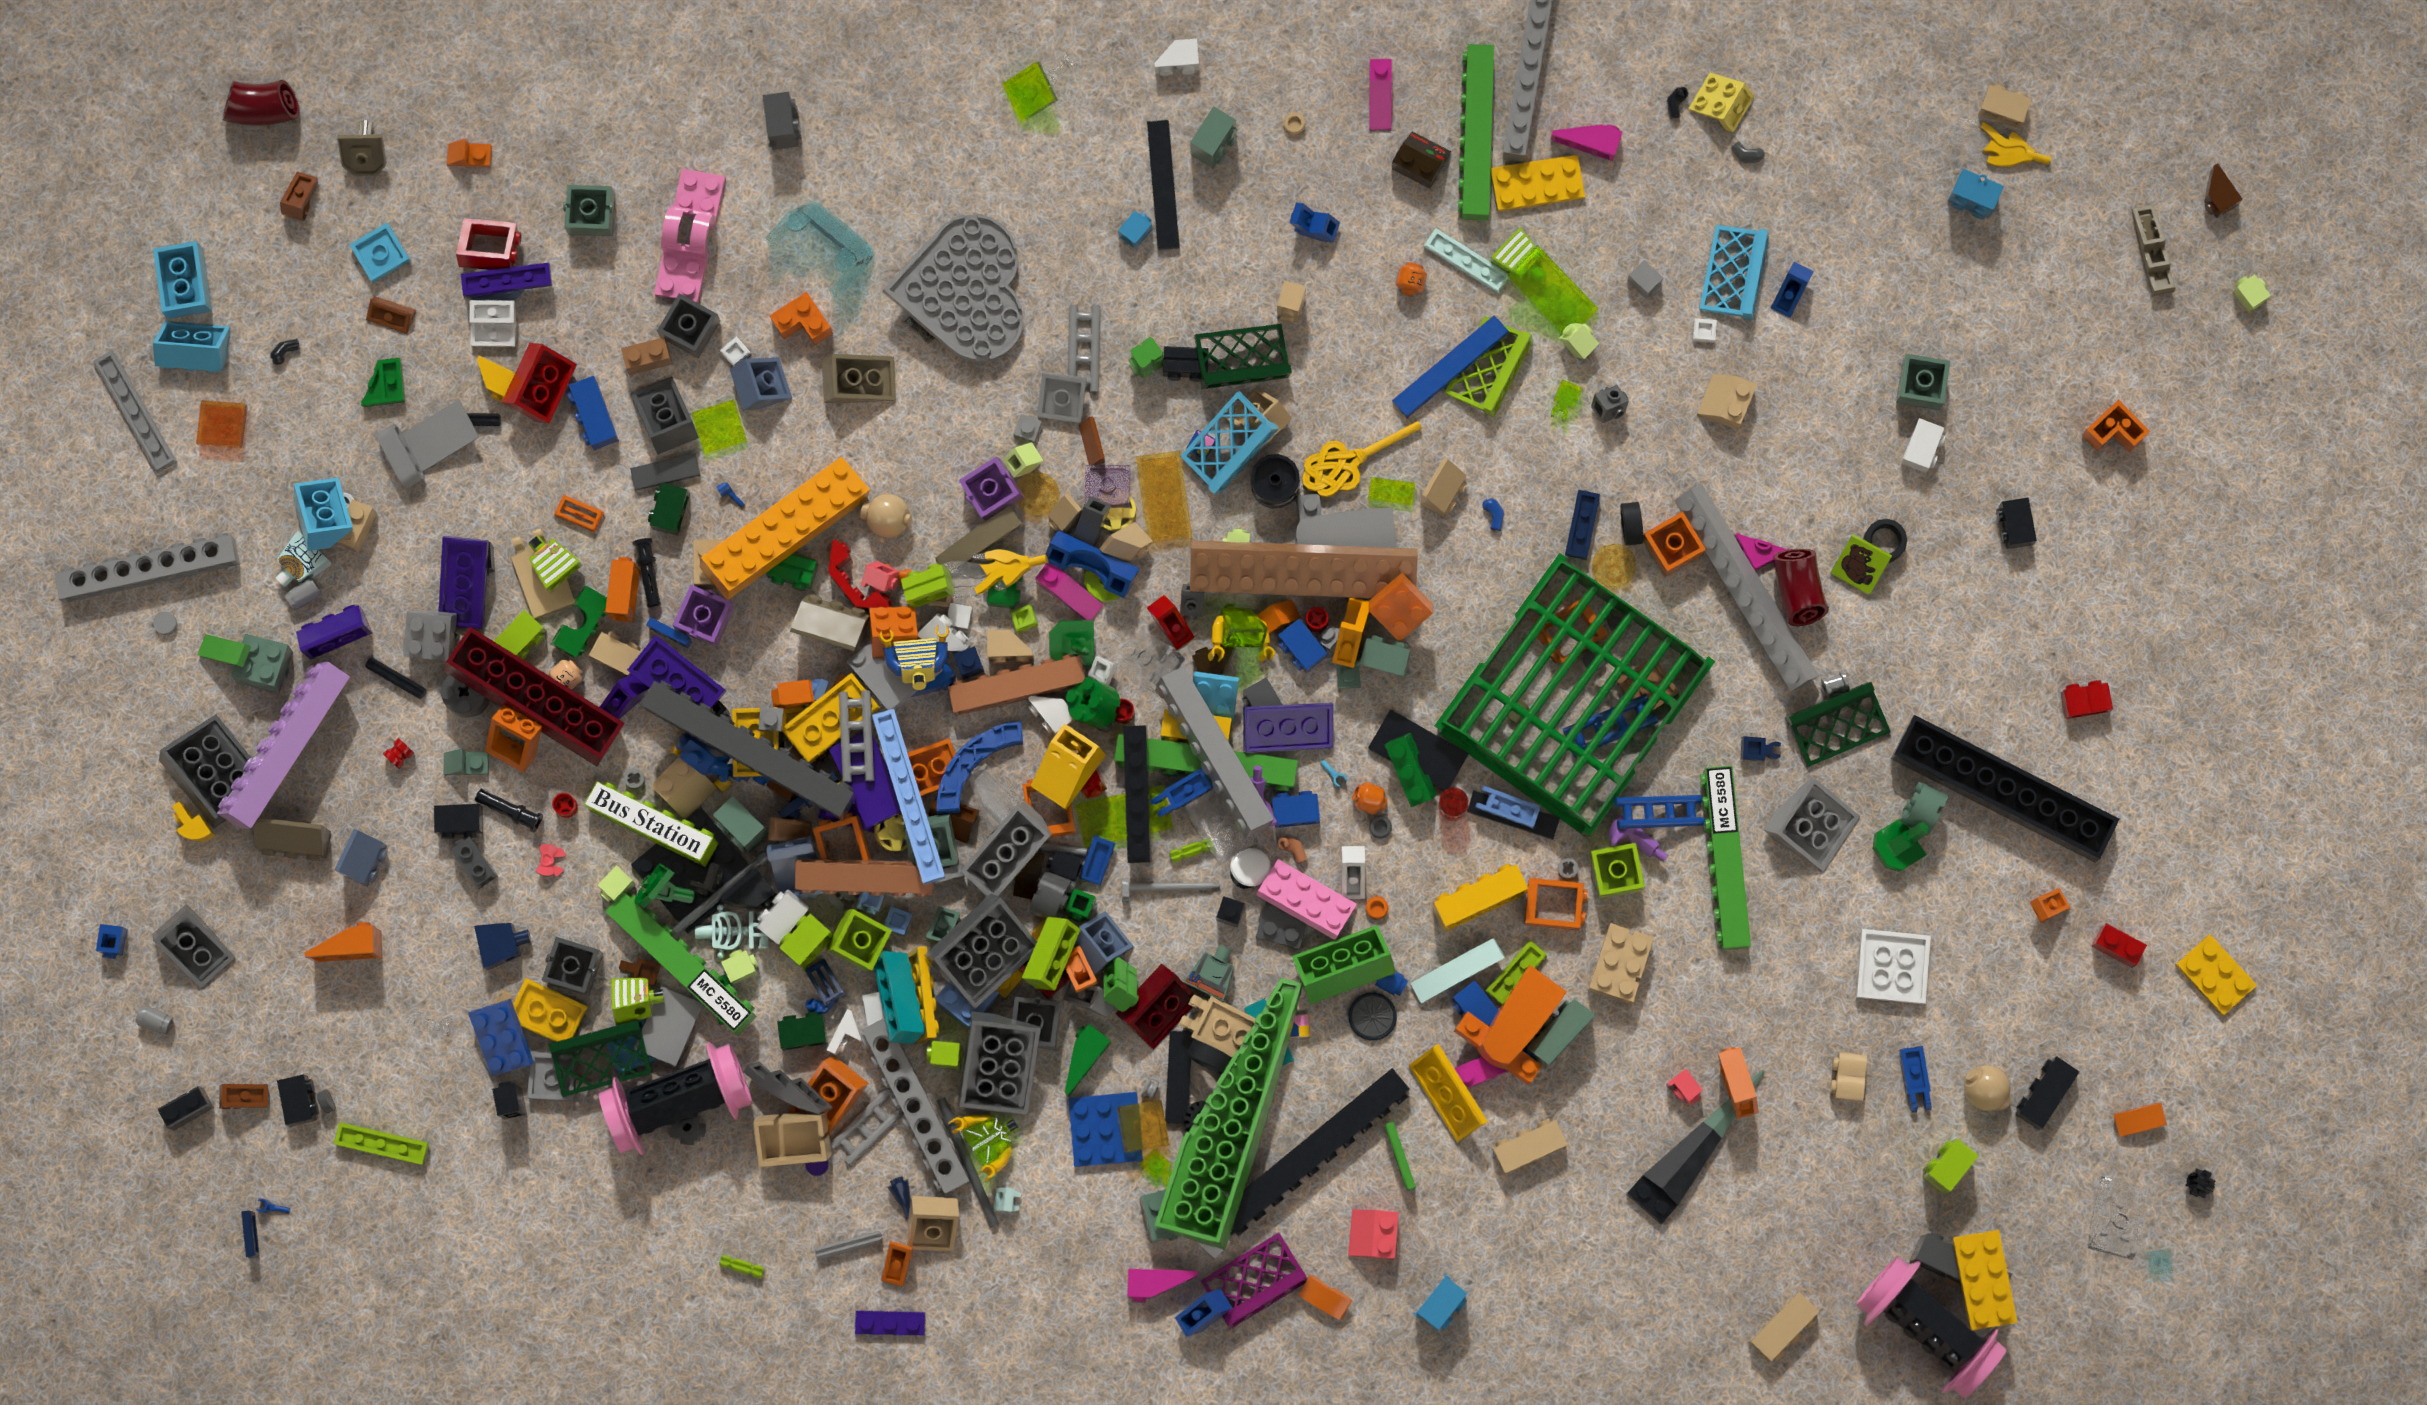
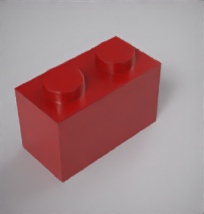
M2107 923L2101 926L2091 945L2131 968L2138 964L2147 947L2145 943Z

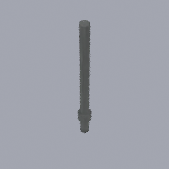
M767 849L764 852H759L756 855V859L675 925L672 929L676 934L679 935L720 901L721 896L755 868L758 869L761 865L765 866L769 863Z
M941 1098L937 1100V1103L944 1117L942 1118L943 1123L951 1133L989 1226L992 1228L999 1225L960 1131L956 1134L952 1133L953 1130L957 1129V1125L955 1123L948 1124L949 1121L956 1117L955 1113L952 1114L946 1098Z

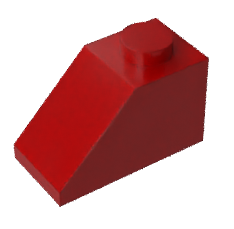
M1165 595L1147 607L1156 624L1176 650L1195 637L1176 606Z

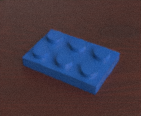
M511 999L468 1012L491 1077L534 1063Z

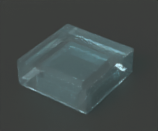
M2171 1249L2146 1252L2149 1275L2173 1273Z

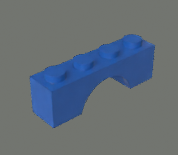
M1059 530L1049 543L1046 551L1048 563L1063 570L1070 567H1078L1091 571L1101 579L1105 590L1122 598H1125L1132 588L1139 571L1138 567L1103 553L1100 549Z

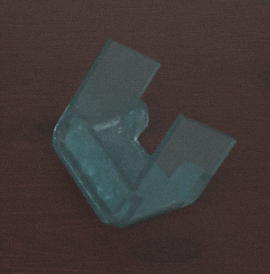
M809 201L790 210L765 238L769 248L773 250L789 231L799 232L809 223L841 249L835 257V266L843 275L829 289L832 299L836 302L874 258V249L871 244L821 203Z

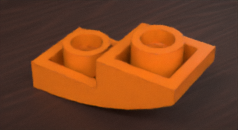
M2161 1102L2114 1114L2119 1137L2167 1125Z
M1314 1275L1308 1277L1298 1294L1310 1304L1339 1320H1342L1353 1301L1335 1287L1330 1288Z

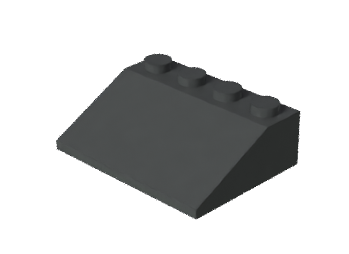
M215 714L161 749L159 761L213 828L225 822L226 819L217 814L220 810L218 807L219 803L225 796L228 797L233 790L231 785L237 777L241 778L245 772L243 767L251 757Z
M990 894L924 956L971 1007L976 1009L1031 957L1037 941L1002 898Z
M971 1011L958 1097L959 1107L1028 1115L1041 1027L996 1014Z

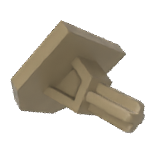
M367 119L360 122L359 135H338L337 137L341 165L354 176H376L387 163L382 134H372L373 123Z

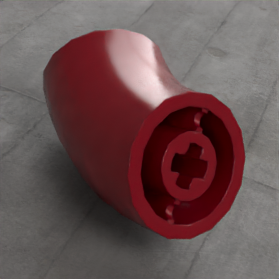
M283 79L264 84L233 81L227 97L222 121L241 125H273L297 119L300 115V108L292 87Z
M1789 549L1776 553L1773 556L1776 580L1788 623L1791 626L1799 627L1819 621L1828 613L1829 607L1820 580L1816 552L1811 549Z

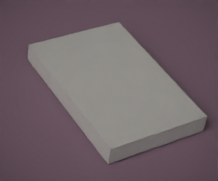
M661 986L660 989L664 991L665 1002L653 1004L652 1015L647 1018L642 1029V1035L648 1056L677 1067L704 1004ZM637 1040L634 1047L635 1051L639 1046V1040Z

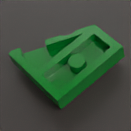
M400 357L377 360L374 375L370 378L367 385L368 390L361 401L362 407L405 402L402 360Z

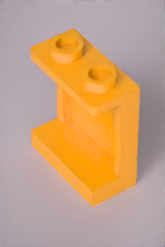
M1354 597L1349 598L1344 622L1340 626L1332 663L1354 668L1368 620L1369 601Z

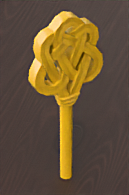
M1417 421L1365 449L1360 448L1347 451L1345 445L1337 440L1327 442L1323 445L1320 453L1312 454L1306 458L1304 463L1305 471L1302 477L1303 486L1308 491L1316 492L1323 498L1332 497L1338 491L1349 492L1354 490L1360 481V472L1357 467L1362 465L1368 456L1422 429L1421 424ZM1332 449L1338 450L1336 452H1329ZM1354 459L1351 463H1346L1347 460ZM1324 471H1331L1328 476L1323 475ZM1341 471H1344V472L1342 473V475H1341V476L1338 478V480L1336 481L1335 479L1339 476V474L1341 473ZM1352 475V476H1353L1352 481L1346 483L1347 480H1348V479L1350 478V476ZM1310 477L1315 480V483L1310 482Z

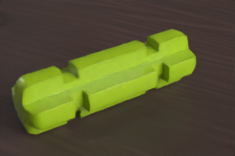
M1205 838L1200 843L1197 841L1181 847L1180 850L1177 848L1170 851L1172 862L1176 863L1182 861V858L1188 859L1202 854V851L1213 850L1214 846L1211 838Z
M722 1255L719 1261L720 1267L731 1268L733 1271L746 1275L752 1274V1277L762 1278L764 1273L763 1266L756 1264L754 1266L753 1263L737 1258L732 1259V1257Z

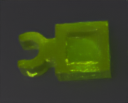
M1562 379L1553 400L1559 404L1553 407L1551 417H1554L1557 411H1561L1563 413L1562 421L1565 422L1568 417L1567 408L1574 410L1583 387Z
M1154 1148L1139 1166L1156 1181L1161 1176L1167 1187L1168 1178L1172 1173L1168 1168L1172 1163Z

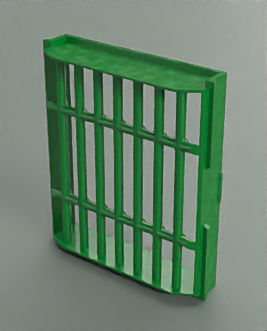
M1559 553L1515 613L1516 620L1486 662L1478 664L1434 727L1438 729V734L1469 753L1472 758L1585 837L1586 835L1591 836L1614 804V799L1620 796L1635 775L1634 768L1636 765L1643 761L1653 747L1663 727L1673 722L1715 661L1709 656L1706 660L1702 658L1691 647L1579 569L1566 563L1567 557ZM1561 570L1569 578L1545 609L1536 601L1556 573ZM1576 582H1578L1588 590L1564 622L1555 616L1554 613ZM1597 595L1607 603L1586 632L1581 634L1572 626L1593 597ZM1613 608H1615L1625 616L1601 648L1591 639ZM1530 609L1541 617L1493 683L1489 684L1481 678ZM1634 621L1644 629L1620 661L1611 655L1610 651L1631 622ZM1547 622H1550L1559 628L1558 632L1509 698L1499 691L1500 687ZM1652 634L1660 639L1662 643L1638 674L1628 665ZM1569 635L1578 643L1529 711L1518 704V701L1564 637ZM1671 647L1681 655L1657 687L1648 681L1647 678L1668 648ZM1585 648L1596 654V657L1546 724L1536 715ZM1690 660L1700 667V670L1680 698L1676 700L1668 695L1666 690L1686 662ZM1606 661L1615 669L1567 736H1563L1555 730L1556 726L1602 662ZM1622 674L1633 680V683L1588 746L1583 750L1573 743L1620 676ZM1477 685L1486 693L1462 726L1457 728L1448 723L1474 686ZM1640 687H1643L1652 696L1603 763L1600 762L1592 754ZM1492 698H1495L1504 706L1480 740L1476 741L1467 733ZM1658 701H1663L1672 709L1624 776H1620L1610 768ZM1514 711L1523 719L1496 755L1486 748V745L1510 712ZM1532 724L1541 730V733L1518 765L1513 767L1504 759L1528 726ZM1548 737H1551L1560 745L1533 781L1523 772ZM1569 750L1579 758L1552 794L1544 789L1542 785L1566 751ZM1588 763L1597 772L1573 806L1570 807L1560 799L1584 765ZM1606 776L1617 785L1591 822H1588L1579 812Z

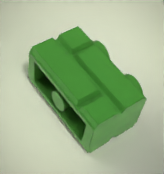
M1149 337L1142 342V345H1137L1131 349V358L1128 359L1130 362L1129 367L1135 376L1140 374L1145 379L1153 373V370L1157 371L1163 367V352L1153 338Z
M1117 957L1104 968V1000L1111 1005L1114 1004V1007L1121 1012L1126 1011L1129 1007H1133L1139 998L1137 995V986L1139 984L1137 969L1130 964L1127 965V962Z

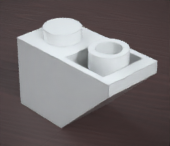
M1197 39L1175 40L1155 62V74L1160 73L1161 76H1170L1173 72L1193 74L1196 70H1199Z
M937 613L918 632L920 639L936 638L937 642H939L935 629L939 625L938 633L943 635L947 631V625L950 631L949 636L946 638L948 651H964L970 645L967 642L969 640L968 637L960 630L957 632L951 626L953 624L952 621L944 614L941 616Z
M1030 696L1028 698L1030 703L1028 706L1029 710L1035 717L1040 715L1044 721L1042 726L1049 735L1052 732L1056 735L1063 724L1070 727L1076 722L1071 717L1068 705L1063 699Z

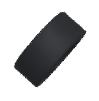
M1639 502L1622 503L1620 505L1625 545L1643 544V523Z
M1877 520L1869 526L1863 540L1872 544L1873 534L1879 529L1886 528L1895 532L1898 537V546L1895 551L1889 553L1892 557L1888 563L1897 560L1906 549V531L1895 520Z
M1193 1040L1186 1054L1192 1061L1219 1074L1224 1072L1232 1058L1219 1049L1199 1040Z

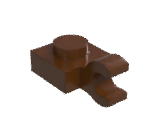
M638 958L637 964L621 960L619 965L620 970L634 973L633 978L648 979L649 985L652 986L656 984L661 967L660 963Z

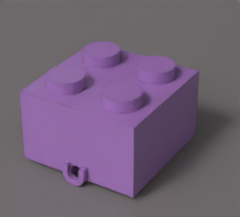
M997 456L959 480L968 495L966 497L971 505H974L980 517L986 521L1006 507L1012 506L1024 498L1007 467Z
M690 585L672 626L675 630L717 647L735 606L732 601H727L717 596V593L712 590L707 592Z

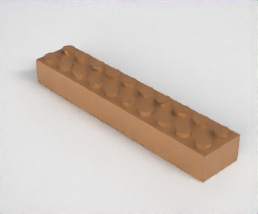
M1192 540L1190 591L1373 598L1401 573L1416 586L1418 552L1415 548Z

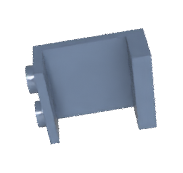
M812 836L767 845V856L769 862H771L778 893L781 891L784 894L788 889L799 899L805 897L813 899L824 893V890H815V893L810 894L801 893V890H795V863L797 859H817Z

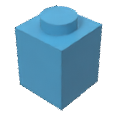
M1134 211L1119 228L1118 236L1134 249H1137L1152 231L1151 219L1142 212L1139 214Z

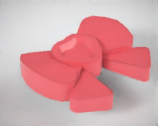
M552 844L540 845V865L536 868V873L542 876H558L564 869L552 863H554V858L566 856L565 852L561 847L557 848Z

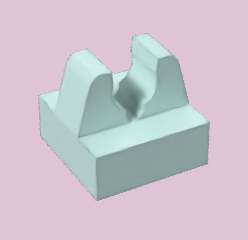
M996 1188L993 1211H1018L1020 1206L1013 1205V1198L1021 1197V1193L1013 1188Z

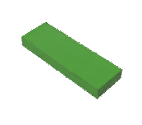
M205 634L197 655L243 668L251 646Z
M1394 1121L1385 1125V1130L1405 1188L1409 1191L1415 1189L1416 1186Z

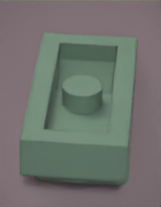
M1358 656L1354 668L1336 664L1339 690L1361 688L1359 666H1357Z
M463 749L445 752L443 775H489V754L485 751L465 752Z
M938 906L925 941L937 944L957 925L960 912Z

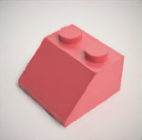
M1352 1209L1348 1256L1394 1260L1399 1212Z

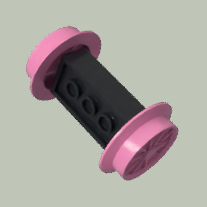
M707 1042L710 1059L625 1091L619 1079L614 1077L612 1088L600 1092L599 1100L607 1126L619 1152L624 1153L635 1149L643 1156L645 1155L642 1134L652 1133L655 1129L666 1125H673L681 1119L694 1117L705 1110L718 1108L725 1102L734 1120H738L739 1109L752 1105V1099L743 1071L731 1044L716 1048L710 1042Z
M1897 1256L1875 1278L1856 1303V1306L1866 1314L1864 1325H1869L1883 1311L1889 1321L1897 1323L1903 1328V1332L1909 1338L1918 1341L1925 1352L1933 1354L1945 1369L1953 1372L1941 1392L1946 1393L1954 1390L1965 1399L1986 1379L2006 1353L2007 1349L1996 1340L1998 1329L1994 1328L1981 1339L1913 1279H1910L1918 1269L1919 1261L1908 1265Z

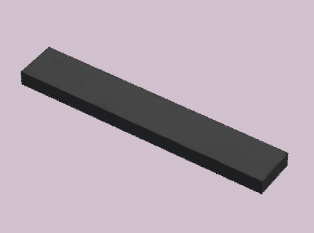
M1169 120L1147 121L1158 250L1180 249Z

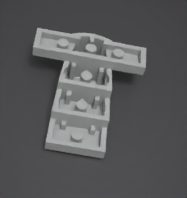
M1319 494L1296 496L1298 524L1295 530V544L1396 548L1393 508L1363 509L1321 515Z

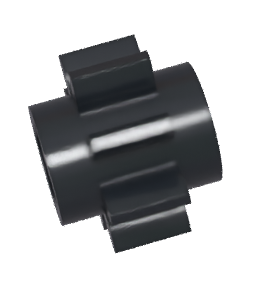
M2198 1168L2195 1169V1172L2190 1173L2186 1181V1187L2191 1188L2189 1194L2206 1198V1195L2211 1194L2216 1180L2210 1178L2212 1173Z

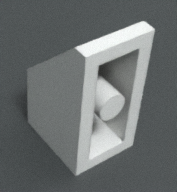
M1342 846V896L1348 899H1365V846Z

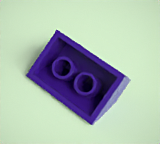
M350 605L345 607L343 612L339 614L324 616L322 621L318 623L303 625L296 634L301 652L312 660L372 634V630L363 609L359 605Z

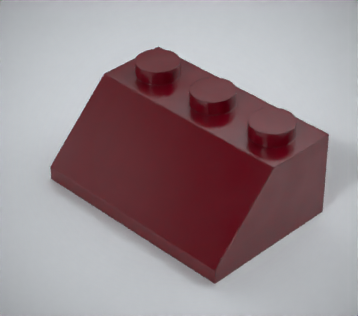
M1161 963L1137 989V995L1139 996L1137 1003L1126 1011L1121 1012L1118 1010L1115 1014L1154 1050L1180 1022L1182 1016L1192 1009L1189 1002L1195 994L1175 973Z

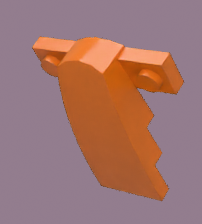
M1529 965L1517 984L1512 988L1503 1005L1499 1008L1490 1026L1483 1023L1470 1012H1467L1454 1032L1476 1047L1479 1054L1488 1063L1495 1067L1506 1069L1526 1085H1529L1542 1065L1523 1052L1522 1049L1550 1017L1567 991Z

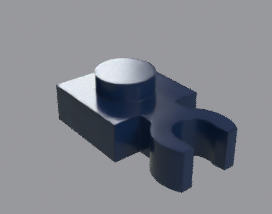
M1743 736L1741 737L1740 760L1765 761V755L1770 759H1778L1780 755L1774 754L1772 748L1773 746H1781V743L1775 741L1766 745V738Z

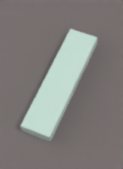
M1435 228L1424 244L1425 249L1497 294L1510 277L1509 273Z

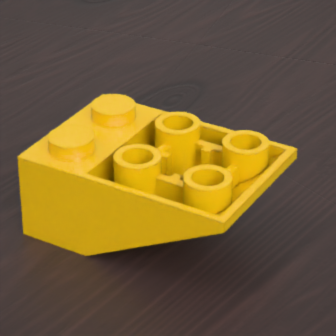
M1063 724L1051 740L1030 786L1066 810L1106 755L1097 744L1066 724Z

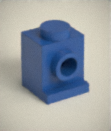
M100 924L96 951L103 953L102 957L107 959H116L117 955L123 956L128 929L122 926ZM116 939L115 947H110V941Z

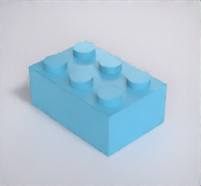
M194 241L154 248L153 254L162 313L168 319L212 312L204 252L200 244Z

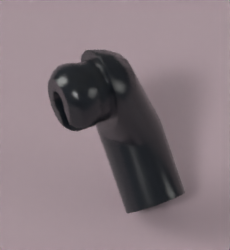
M1678 87L1668 96L1667 105L1670 119L1681 117L1679 105L1688 97L1689 92L1687 88Z
M293 339L278 343L270 353L273 364H282L284 362L283 356L286 352L300 350L299 340Z

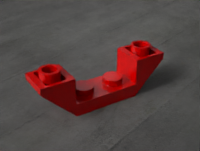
M834 539L832 541L828 573L854 607L861 608L866 612H869V608L891 607L892 601L885 593L881 595L876 590L865 600H862L864 598L862 592L857 587L854 589L848 583L851 579L844 570L838 571L851 561L849 556L851 550L844 542L839 543L837 539Z

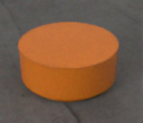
M1379 896L1370 898L1366 903L1367 915L1375 920L1384 918L1388 913L1387 901Z

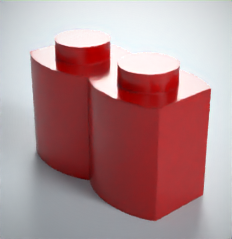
M2101 680L2088 682V686L2080 687L2079 684L2065 686L2066 689L2061 692L2066 719L2108 713L2113 710L2108 683H2102Z

